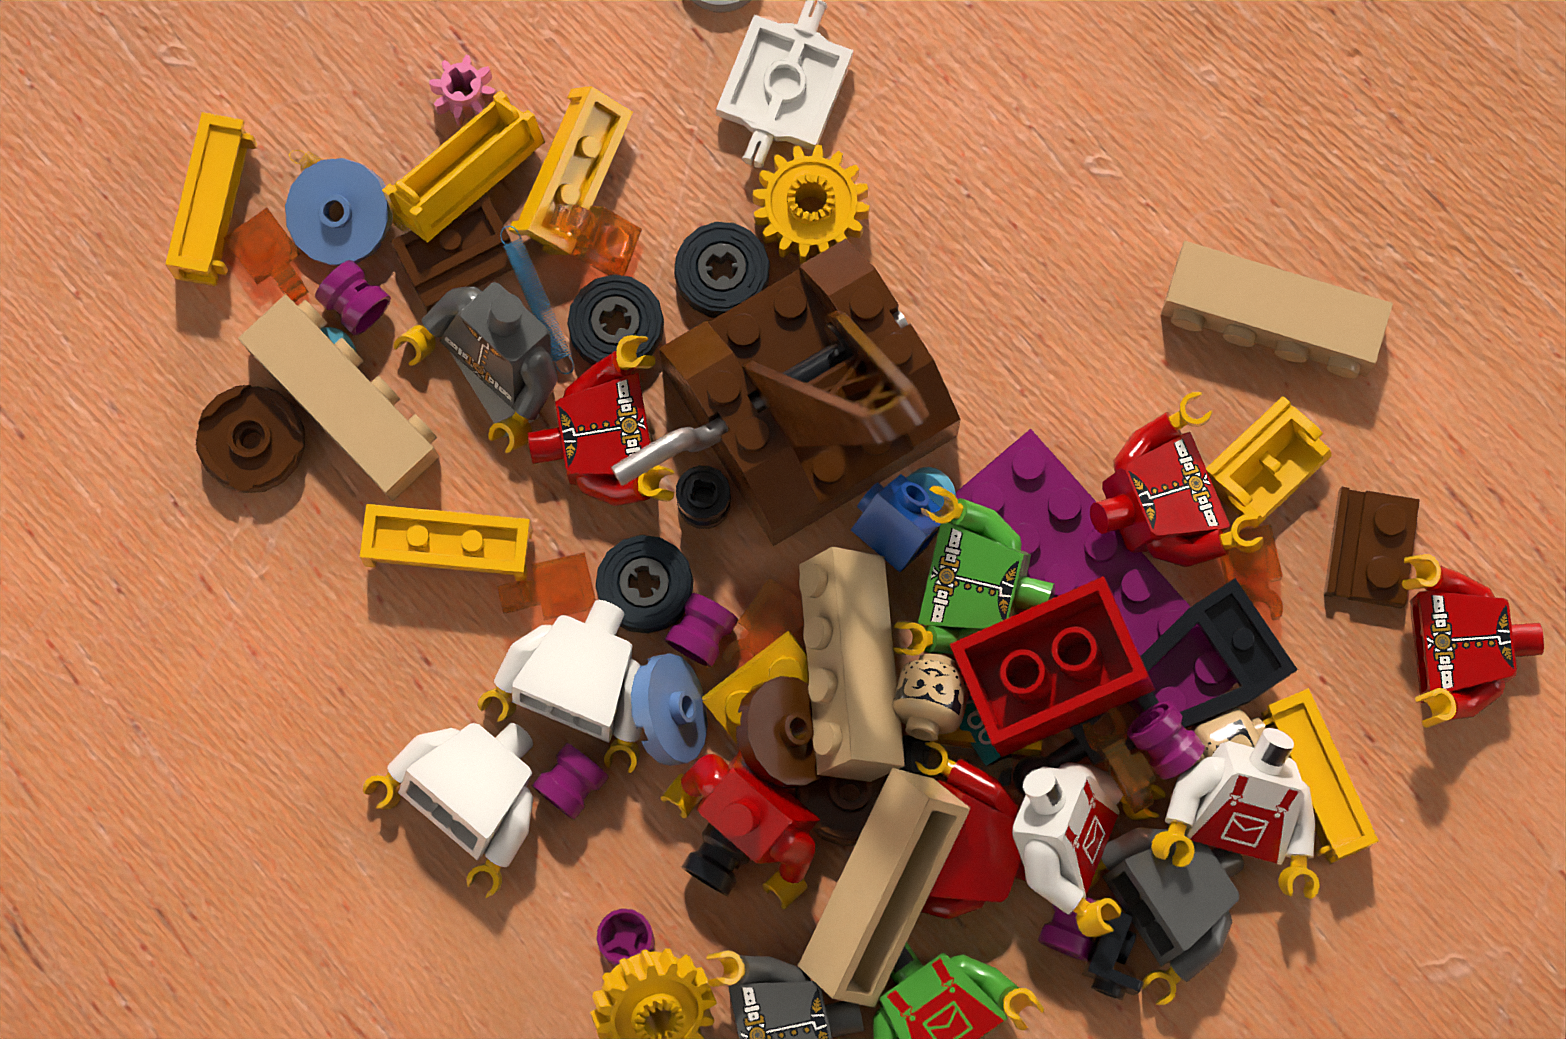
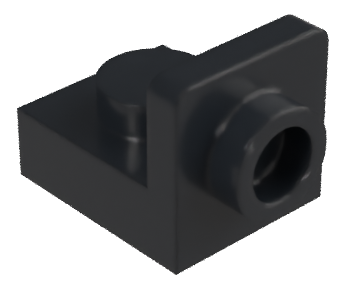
M1121 912L1118 918L1109 921L1105 920V923L1113 931L1096 937L1093 953L1089 962H1086L1082 975L1094 979L1091 986L1093 990L1118 1000H1123L1125 992L1131 995L1140 993L1144 983L1113 969L1115 962L1123 965L1126 963L1136 939V933L1128 930L1133 916Z

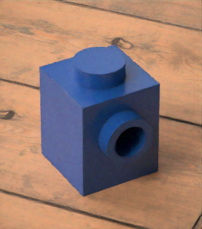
M900 474L885 487L877 482L864 495L857 505V508L863 513L851 531L880 556H884V559L896 570L901 572L925 551L939 532L941 523H937L922 514L921 508L927 509L930 512H937L941 507L929 498L928 493L920 485L910 482Z

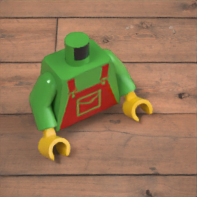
M906 941L890 975L896 986L878 1000L881 1007L872 1018L873 1039H981L1005 1022L1008 1017L1017 1029L1024 1031L1028 1027L1019 1017L1022 1009L1034 1006L1042 1014L1044 1008L1032 991L1027 988H1019L997 968L963 954L950 958L944 952L923 966Z

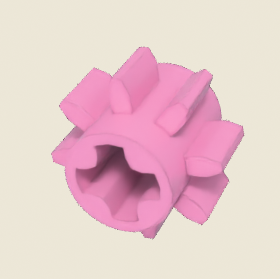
M465 55L462 63L450 65L447 61H442L444 73L441 80L432 79L429 81L431 91L437 95H443L434 103L436 112L440 115L450 110L454 114L457 126L462 125L464 118L478 115L483 110L485 101L493 102V96L496 94L494 88L484 86L492 78L490 68L487 66L477 71L472 66L469 55ZM462 85L466 90L472 89V93L464 96L462 92H455L454 89Z

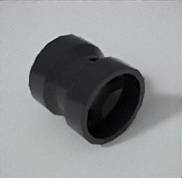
M698 465L688 469L681 475L676 485V500L681 517L687 524L697 529L716 527L727 518L731 508L730 486L727 478L720 470L711 466Z
M708 823L702 833V845L698 851L689 853L681 868L717 892L728 896L737 882L733 870H738L741 865L748 864L751 859L711 823Z

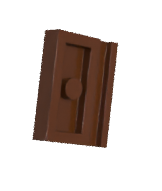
M486 193L428 243L412 230L391 240V244L427 313L451 289L479 287L514 269L512 268L514 265L510 263L512 260L507 258L510 255H507L508 253H505L507 250L503 248L505 244L507 245L512 241L506 229H503L504 225Z
M1341 487L1339 489L1324 596L1344 597L1352 601L1400 609L1406 605L1407 590L1403 588L1402 581L1409 579L1411 564L1404 563V558L1411 557L1413 554L1420 499L1367 490L1361 492L1350 490L1348 487Z

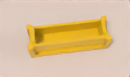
M592 86L572 88L567 98L571 102L518 221H512L510 226L514 228L509 227L508 231L516 236L518 231L520 235H527L544 245L542 251L549 255H571L633 114V111Z
M501 90L493 96L494 101L401 180H398L394 186L388 184L382 190L394 217L427 243L545 143L535 115L529 110H526L524 113L510 103L508 96Z
M201 112L165 263L175 279L217 286L218 274H227L228 269L221 262L237 191L247 149H256L257 147L254 136L245 131V122L242 119Z
M366 504L359 557L365 567L376 568V562L514 575L516 581L527 582L526 556L528 539H532L533 527L530 519Z
M1309 688L1268 705V709L1261 713L1264 719L1262 722L1266 728L1282 731L1293 740L1294 747L1288 758L1296 762L1302 781L1310 788L1315 817V831L1323 846L1315 851L1317 857L1325 854L1329 864H1332L1379 842Z

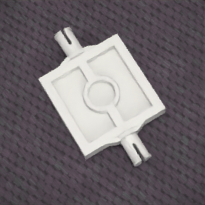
M805 0L806 2L797 24L776 23L757 15L753 16L716 108L717 116L741 124L753 133L745 155L742 157V160L750 166L754 159V167L763 168L773 140L787 141L812 151L816 144L818 145L853 58V50L829 42L820 33L816 32L824 11L827 9V4L822 0H818L816 7L815 0Z

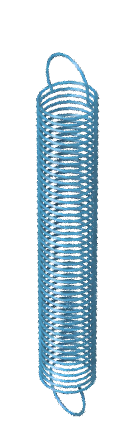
M517 231L520 239L507 245L505 244L503 248L507 250L505 253L510 255L507 258L512 260L510 263L514 265L512 268L516 270L514 273L518 275L516 278H519L517 280L519 281L518 283H521L520 288H523L522 291L525 293L526 301L530 303L528 306L532 308L530 309L531 313H534L533 315L545 325L557 318L547 321L555 316L547 318L553 315H547L553 311L545 313L552 309L545 310L551 307V305L548 307L545 306L550 303L543 305L549 302H543L548 299H543L547 297L543 296L546 293L538 295L545 291L536 293L544 288L536 290L542 286L536 287L541 284H536L540 280L534 282L539 278L534 279L538 275L534 276L537 273L532 274L536 272V270L532 271L535 269L532 268L534 265L527 267L533 263L527 264L532 260L525 262L531 258L525 259L530 255L525 256L528 253L523 254L528 250L523 251L526 248H523L525 245L521 243L523 240H521L522 238ZM559 323L554 324V325H552V326H549V327H547V329H549V328H551V327H553V326H555V325H558ZM559 328V329H557V330H554V331H551L550 334L553 333V332H555V331L560 330L561 328ZM559 331V332H556V333H554V334H551L550 336H553V335H555V334H558V333H560V332H562V331ZM561 333V334H559V335H556V336H554V337H551V339H553V338H555V337H557V336H560V335H562L563 333ZM561 336V337H559V338L553 339V340H551V342H553V341H555V340H557V339H560V338H562V337H564V336ZM563 338V339H561V340H558V341H556V342H553V343H551V345H553V344H555V343H557V342H560V341L564 340L565 338ZM566 341L551 346V358H553L552 361H555V365L556 361L572 354L570 353L565 356H562L570 351L560 354L566 350H569L568 348L563 351H560L568 347L565 346L563 348H560L566 345L567 343L555 347ZM573 363V368H572V370H571L569 373H563V372H561V373H562V374H570V373L573 371V369H574V363Z

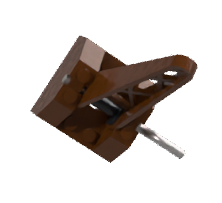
M845 238L799 265V269L713 320L709 322L704 321L660 347L662 368L699 428L685 427L672 431L613 465L611 469L623 486L685 450L697 452L712 447L768 539L775 546L867 491L877 482H882L957 437L961 418L934 359L911 323L908 324L903 314L898 310L899 304L880 274Z

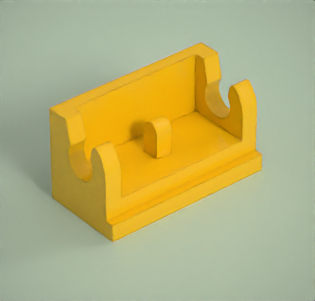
M1282 396L1206 467L1218 498L1239 516L1246 514L1257 516L1259 523L1252 527H1258L1332 457L1330 448L1319 439L1323 432L1310 419L1293 407L1290 401Z

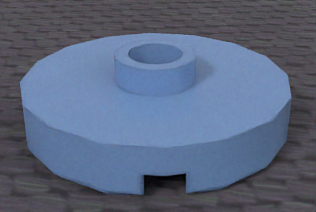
M344 158L321 160L304 169L291 185L285 204L286 225L296 246L311 259L329 265H340L348 260L358 263L373 255L382 245L381 242L384 240L387 231L390 230L393 220V213L382 192L386 187L382 178L365 165ZM340 202L344 208V214L339 221L335 222L331 219L329 210L333 203Z
M670 653L653 656L647 659L649 660L647 665L639 667L634 676L631 690L633 721L636 728L644 727L648 740L642 741L647 753L658 763L669 766L685 764L697 758L705 744L708 721L707 706L702 700V696H704L702 686L693 668L681 656Z

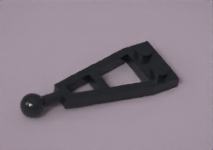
M1236 578L1191 606L1141 655L1146 670L1149 672L1198 625L1239 685V688L1181 711L1180 713L1183 716L1181 724L1185 729L1198 722L1250 703L1298 670ZM1153 692L1135 699L1143 712L1153 705L1160 703ZM1106 711L1070 727L1069 730L1074 738L1048 756L1030 755L1021 759L1014 769L1013 782L1018 792L1026 796L1023 782L1026 776L1041 767L1058 769L1064 763H1077L1086 756L1094 766L1134 750L1137 747L1127 734L1102 745L1100 744L1091 728L1108 712Z

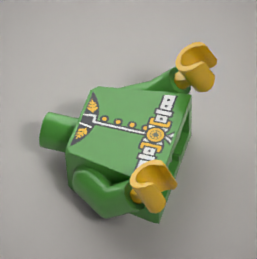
M932 486L929 490L943 496L944 503L942 508L937 512H930L927 509L921 508L922 514L941 524L919 615V624L901 621L894 626L897 629H909L913 637L912 643L907 648L893 647V650L898 654L915 656L923 651L927 653L953 654L950 647L951 643L1018 614L1019 609L1028 610L1054 598L1055 583L1027 577L1031 554L1021 550L1020 536L995 510L962 498L957 499L954 494L940 486Z

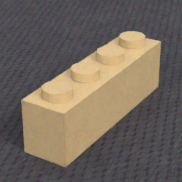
M1184 240L1161 315L1171 317L1172 324L1185 330L1201 331L1203 327L1223 333V338L1232 344L1244 347H1252L1254 343L1274 348V353L1285 360L1302 363L1306 359H1311L1327 364V370L1335 375L1357 378L1359 374L1367 376L1376 364L1393 303Z
M285 294L238 339L371 480L394 501L439 458L438 453L431 445L437 436L416 414L407 420L394 407L400 398L381 377L377 376L370 382L357 367L364 362L363 359L343 338H340L334 344L321 331L327 322L306 300L297 306Z
M830 547L799 564V588L802 594L804 616L803 636L807 650L808 692L812 707L813 747L816 752L817 775L871 782L889 774L892 768L900 769L905 766L900 717L893 709L897 681L884 556Z
M895 768L891 769L798 964V967L833 999L870 1007L876 1006L971 809L933 778Z

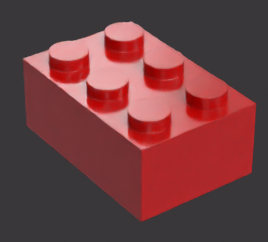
M1104 576L950 644L990 741L1002 757L1155 690Z

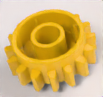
M816 144L812 156H804L802 149L798 145L794 146L793 160L789 162L779 154L774 156L775 173L761 170L759 182L766 189L753 190V203L762 207L754 212L755 225H768L763 231V241L768 244L776 240L780 244L779 256L784 258L790 252L799 254L800 264H803L809 259V256H816L845 238L847 239L849 236L861 238L863 226L857 220L868 219L869 205L858 201L868 197V185L864 183L854 184L859 177V167L853 165L844 170L841 167L843 161L842 152L837 151L829 160L823 158L822 145ZM806 197H816L825 205L822 210L820 209L816 213H809L808 211L803 212L801 208L799 209L798 202Z
M667 948L663 952H648L646 949L642 950L641 954L619 960L620 964L610 973L605 972L602 976L604 983L601 990L593 991L592 998L596 1009L591 1011L590 1015L599 1039H704L699 1027L713 1025L715 1021L709 1008L717 1005V1001L710 988L711 986L707 983L708 978L702 967L696 968L689 955L685 954L678 959L673 956L671 949Z

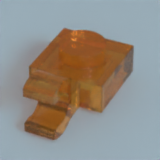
M557 205L550 225L556 230L578 240L573 256L608 276L613 274L625 276L642 231L640 227L604 206H590V209L587 210L579 205H573L572 210H569L562 205Z
M265 208L223 238L256 285L270 276L284 295L286 294L294 303L309 293L303 285L304 283L289 264V262L301 254L268 208Z
M585 552L531 564L534 580L516 581L497 586L503 614L541 605L544 620H549L560 615H570L591 610L596 601Z
M1112 708L1108 711L1110 720L1115 726L1112 733L1105 736L1099 735L1094 731L1093 726L1089 722L1083 725V730L1088 745L1102 757L1107 771L1134 814L1154 804L1150 784L1156 781V777L1140 751L1131 755L1125 745L1127 739L1125 719L1120 711Z

